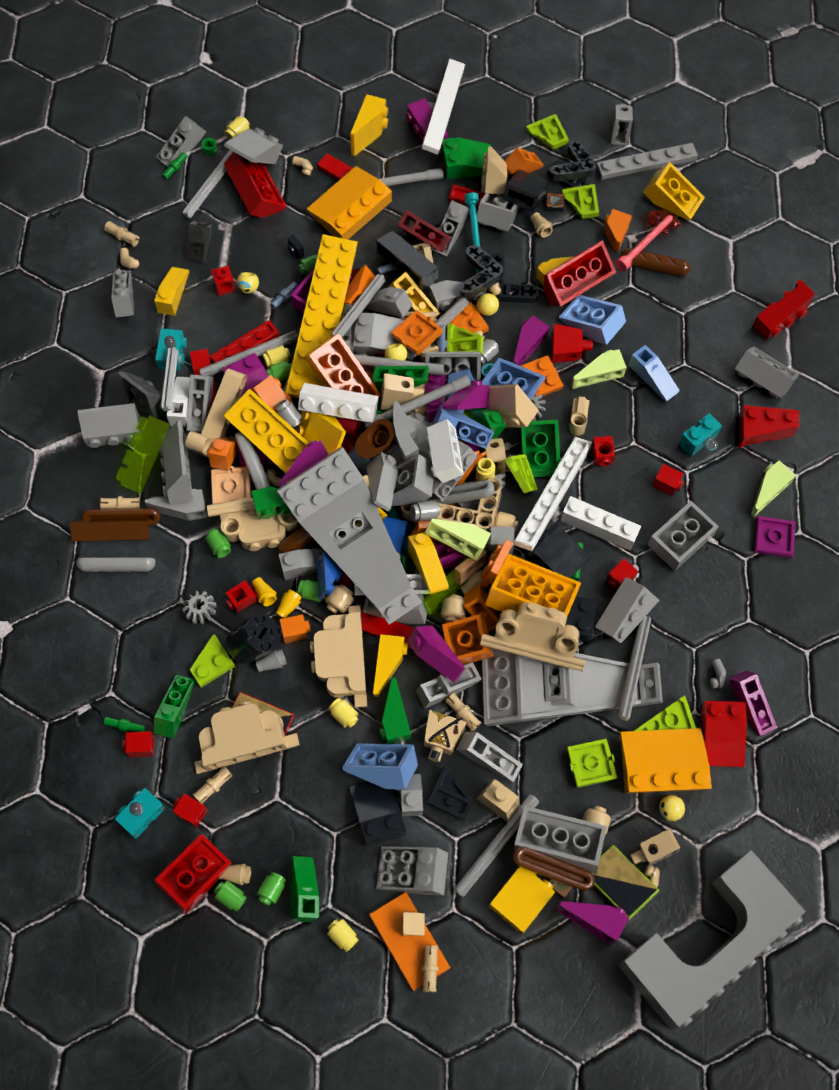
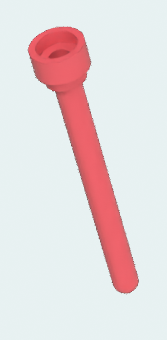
M671 215L666 216L628 255L619 257L615 262L616 267L620 271L625 272L631 266L632 259L673 220V217Z

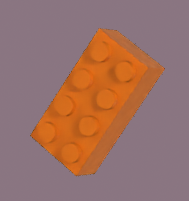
M339 333L332 335L304 356L325 387L381 396Z

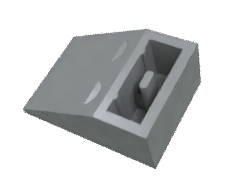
M381 846L376 889L423 895H444L448 853L439 848Z

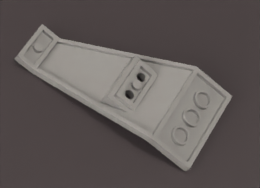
M342 446L277 489V492L298 522L379 609L388 624H391L422 603L408 580L375 503H373V498L363 476ZM356 520H361L360 525H355L354 523ZM340 531L345 532L343 536L338 535Z
M493 648L494 657L482 660L484 725L486 726L620 709L629 669V663L575 653L574 658L586 661L583 672ZM650 663L641 665L632 707L663 703L660 664ZM559 669V673L554 675V672ZM560 689L559 694L556 695V690Z

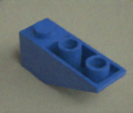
M324 549L317 559L319 600H322L325 595L329 596L335 588L333 582H337L343 573L340 571L341 568Z

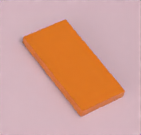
M405 892L369 915L414 992L423 986L424 946L438 945L426 925L425 936H403V912L418 913ZM439 947L437 951L439 972H437L436 977L450 969Z

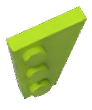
M685 695L634 731L695 729L696 727Z

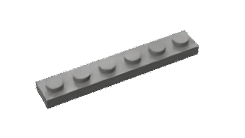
M693 143L600 161L597 162L596 167L601 180L661 168L669 162L672 165L696 161L698 155Z

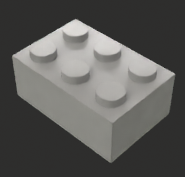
M690 501L651 536L648 546L676 571L715 535L719 526Z

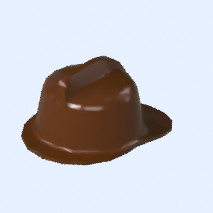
M379 419L372 423L356 440L355 451L362 458L369 459L391 448L395 440L393 424L387 419Z

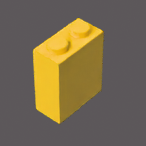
M519 867L490 903L489 908L522 935L555 891L552 890V884L545 879L540 880L536 876L537 873Z

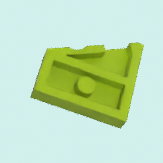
M556 114L526 126L528 133L553 150L569 143V139Z
M595 184L562 189L564 198L582 219L599 217Z
M526 454L511 456L505 459L506 464L524 493L538 490Z

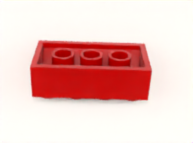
M235 152L224 162L227 173L231 177L250 215L264 218L287 208L264 163L251 162Z
M603 240L545 274L544 293L550 306H562L616 273Z

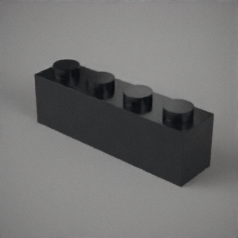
M394 231L376 240L377 254L401 274L406 272L421 290L438 281L439 270L437 265L428 260L425 255L418 252Z

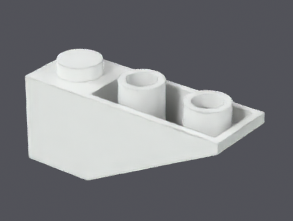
M176 377L172 409L167 411L170 426L181 420L182 426L187 427L190 377Z

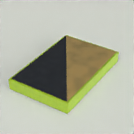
M614 845L600 857L597 874L592 873L595 879L594 886L614 906L623 909L629 920L659 892V889Z

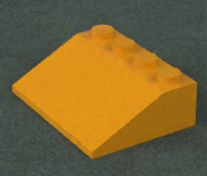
M355 166L311 204L306 211L331 235L348 240L392 202V191L381 180Z
M508 554L490 589L485 605L501 612L513 610L518 613L519 606L522 603H535L539 606L555 608L564 612L568 617L581 583Z
M701 728L620 732L625 794L711 789L710 767Z

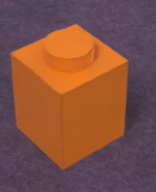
M303 614L280 619L285 644L308 639L307 632H311L309 621H304Z

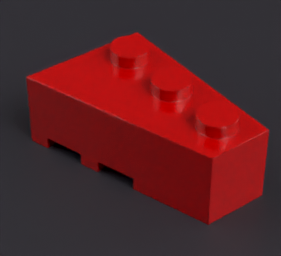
M801 279L798 280L795 288L791 292L788 290L784 292V298L777 303L773 302L756 317L752 326L766 340L772 336L774 338L782 332V329L785 327L789 328L796 319H802L808 313L807 309L815 293Z
M744 405L738 416V448L754 443L755 445L761 444V442L768 440L775 441L794 437L799 428V410Z

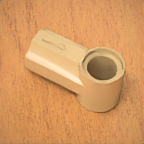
M579 396L573 399L569 431L575 436L582 435L586 429L589 400L585 397Z

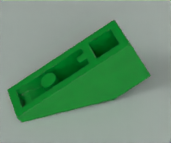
M375 366L372 382L380 394L384 373L413 378L414 387L427 383L429 366Z
M396 677L391 679L382 720L383 728H379L382 740L386 739L387 744H395L411 739V732Z

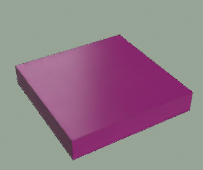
M757 516L754 553L793 558L795 521Z

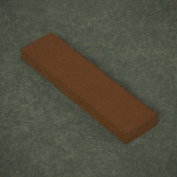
M148 519L70 522L72 541L143 540L150 538Z

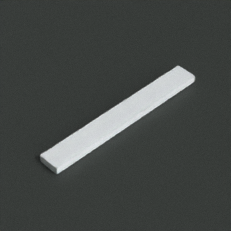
M452 59L448 62L422 149L438 154L465 67V64Z
M574 437L514 540L515 546L533 551L590 451L592 442Z

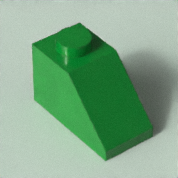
M490 408L466 410L472 420L494 431L491 439H497L506 427L497 410Z

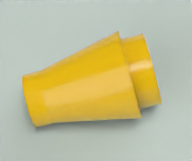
M261 577L253 580L252 585L259 603L264 606L272 605L277 600L276 592Z
M290 589L287 593L284 592L276 614L283 619L287 618L301 603L302 597Z

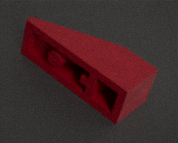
M406 210L398 224L400 229L442 253L452 238Z

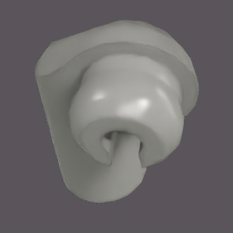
M716 659L712 661L716 678L710 679V686L713 689H720L724 686L726 670L722 661Z

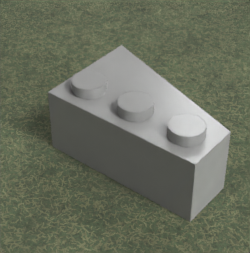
M626 577L595 627L603 634L622 643L660 600L643 585Z

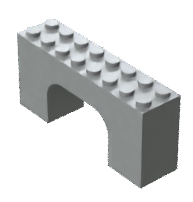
M752 850L739 858L711 883L734 910L737 917V928L733 936L700 966H690L683 963L658 933L648 938L618 965L670 1029L678 1028L679 1030L681 1027H686L693 1020L690 1017L691 1015L701 1013L709 1006L708 1000L716 999L725 991L723 989L724 985L733 984L740 978V971L748 970L757 962L754 959L755 957L758 958L761 955H765L772 948L771 943L780 941L788 934L785 931L786 929L794 928L803 920L801 915L806 911Z

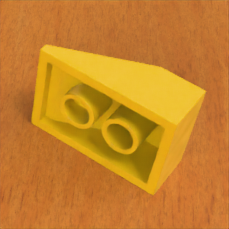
M366 95L351 131L352 156L360 153L382 134L383 129L387 128L388 119L386 116L388 107H386V99Z
M670 162L655 173L643 191L655 205L688 221L691 220L705 198Z
M302 410L301 422L296 427V431L306 441L310 443L315 440L317 442L321 440L328 454L341 447L346 431L335 416Z

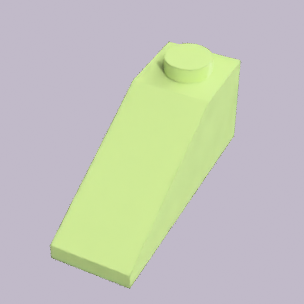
M608 350L592 361L573 377L572 389L624 377L626 365L620 350Z
M781 461L774 465L771 463L764 470L766 474L758 490L751 512L752 517H755L789 486L796 475Z
M432 519L425 531V534L476 561L491 534L474 524Z

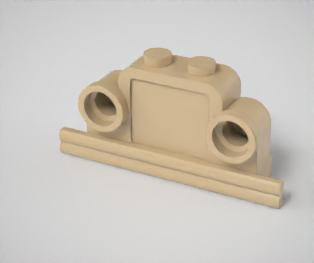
M253 498L207 505L208 517L220 515L221 530L227 540L235 542L240 539L241 546L250 551H257L264 547L276 548L286 539V532H293L299 527V522L292 512L286 515H275L270 519L258 520Z
M522 603L519 606L518 613L513 610L503 611L496 625L495 637L483 634L480 643L482 646L583 672L586 662L585 660L574 658L579 645V631L574 626L566 625V614L555 608H547L535 603Z
M360 605L348 606L349 614L327 617L323 623V630L318 631L314 635V641H310L311 653H315V661H311L312 673H316L319 680L327 682V691L332 697L342 698L354 695L355 708L367 707Z
M243 702L239 704V707L232 709L230 707L222 708L212 716V727H206L200 732L199 742L202 760L195 762L197 774L299 746L298 735L295 733L285 736L282 718L271 710L262 712L257 705L251 702Z

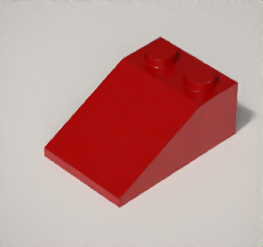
M705 701L700 707V718L709 767L744 768L747 727L745 702Z
M201 834L155 879V884L186 915L205 896L232 862Z

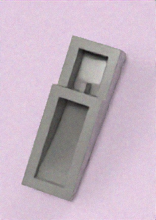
M395 401L393 405L395 438L400 454L405 462L419 454V448L414 442L416 439V429L398 401Z
M473 662L464 665L465 670L456 682H452L443 674H440L438 678L421 684L416 693L424 708L437 704L449 698L451 694H457L481 681V677Z

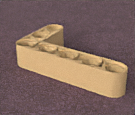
M232 369L226 370L201 434L191 431L186 438L185 446L188 449L209 458L208 451L214 439L225 437L230 422L224 415L240 399L247 375Z
M496 478L487 479L493 483L497 490L494 491L491 497L480 499L478 511L437 503L440 506V515H438L437 519L464 523L461 520L468 518L470 521L467 524H474L490 533L491 526H494L501 498V482ZM414 504L400 505L404 519L418 522L417 520H412L410 511L405 510ZM490 504L493 507L491 509H486L484 506ZM445 514L451 515L448 519L443 518ZM481 522H488L489 525H488V526H481L480 523H481Z

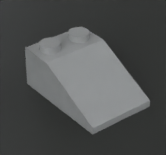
M255 128V130L247 129L227 141L224 145L251 162L276 164L283 147L282 144L278 143L277 138L264 135L265 132L259 128Z
M486 193L479 204L477 222L484 226L496 227L500 231H509L520 206L502 200L504 194Z
M361 313L356 319L353 347L357 355L365 353L366 355L385 356L386 347L400 343L392 337L391 332L404 320L376 313Z
M418 454L397 465L398 475L391 506L415 504L432 496L434 476L431 471L433 466L431 461Z

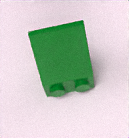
M459 137L443 139L441 154L447 180L481 176L483 174L484 153H488V147H491V144Z
M558 420L531 421L527 427H519L521 455L526 454L533 477L552 476L560 463Z

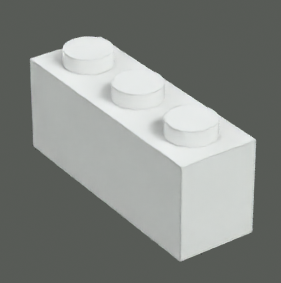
M448 419L427 427L428 436H426V439L430 446L429 457L433 464L431 467L433 476L437 477L442 483L464 475L456 428Z

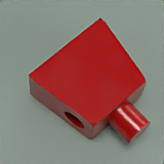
M554 324L552 331V363L579 361L582 351H592L593 340H583V331L581 329Z

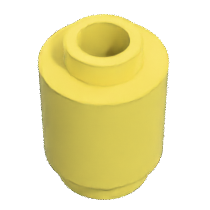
M236 117L226 127V136L231 140L249 129V122L244 117Z
M283 345L270 349L263 354L267 368L283 361L288 363V358H291L288 348H284Z
M489 458L480 459L476 464V480L483 481L495 478L494 462Z
M338 698L329 707L331 715L344 728L347 726L351 728L358 721V712L346 700Z
M336 919L328 926L330 931L327 935L345 952L349 951L359 941L356 937L357 934L343 919L340 921Z

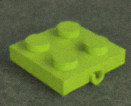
M607 739L567 747L570 761L569 766L571 767V772H573L577 788L617 779L613 764L615 759L614 755L610 753Z

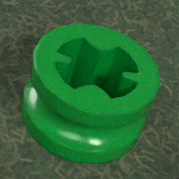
M206 138L201 143L202 150L206 155H214L218 150L217 143L213 138Z

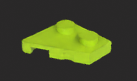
M448 323L447 352H481V355H483V337Z
M214 634L190 671L202 688L234 668L235 665Z

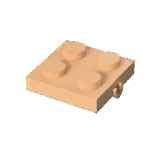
M231 466L232 470L229 471L222 469L211 470L213 504L251 498L250 473L247 467L234 468V466Z

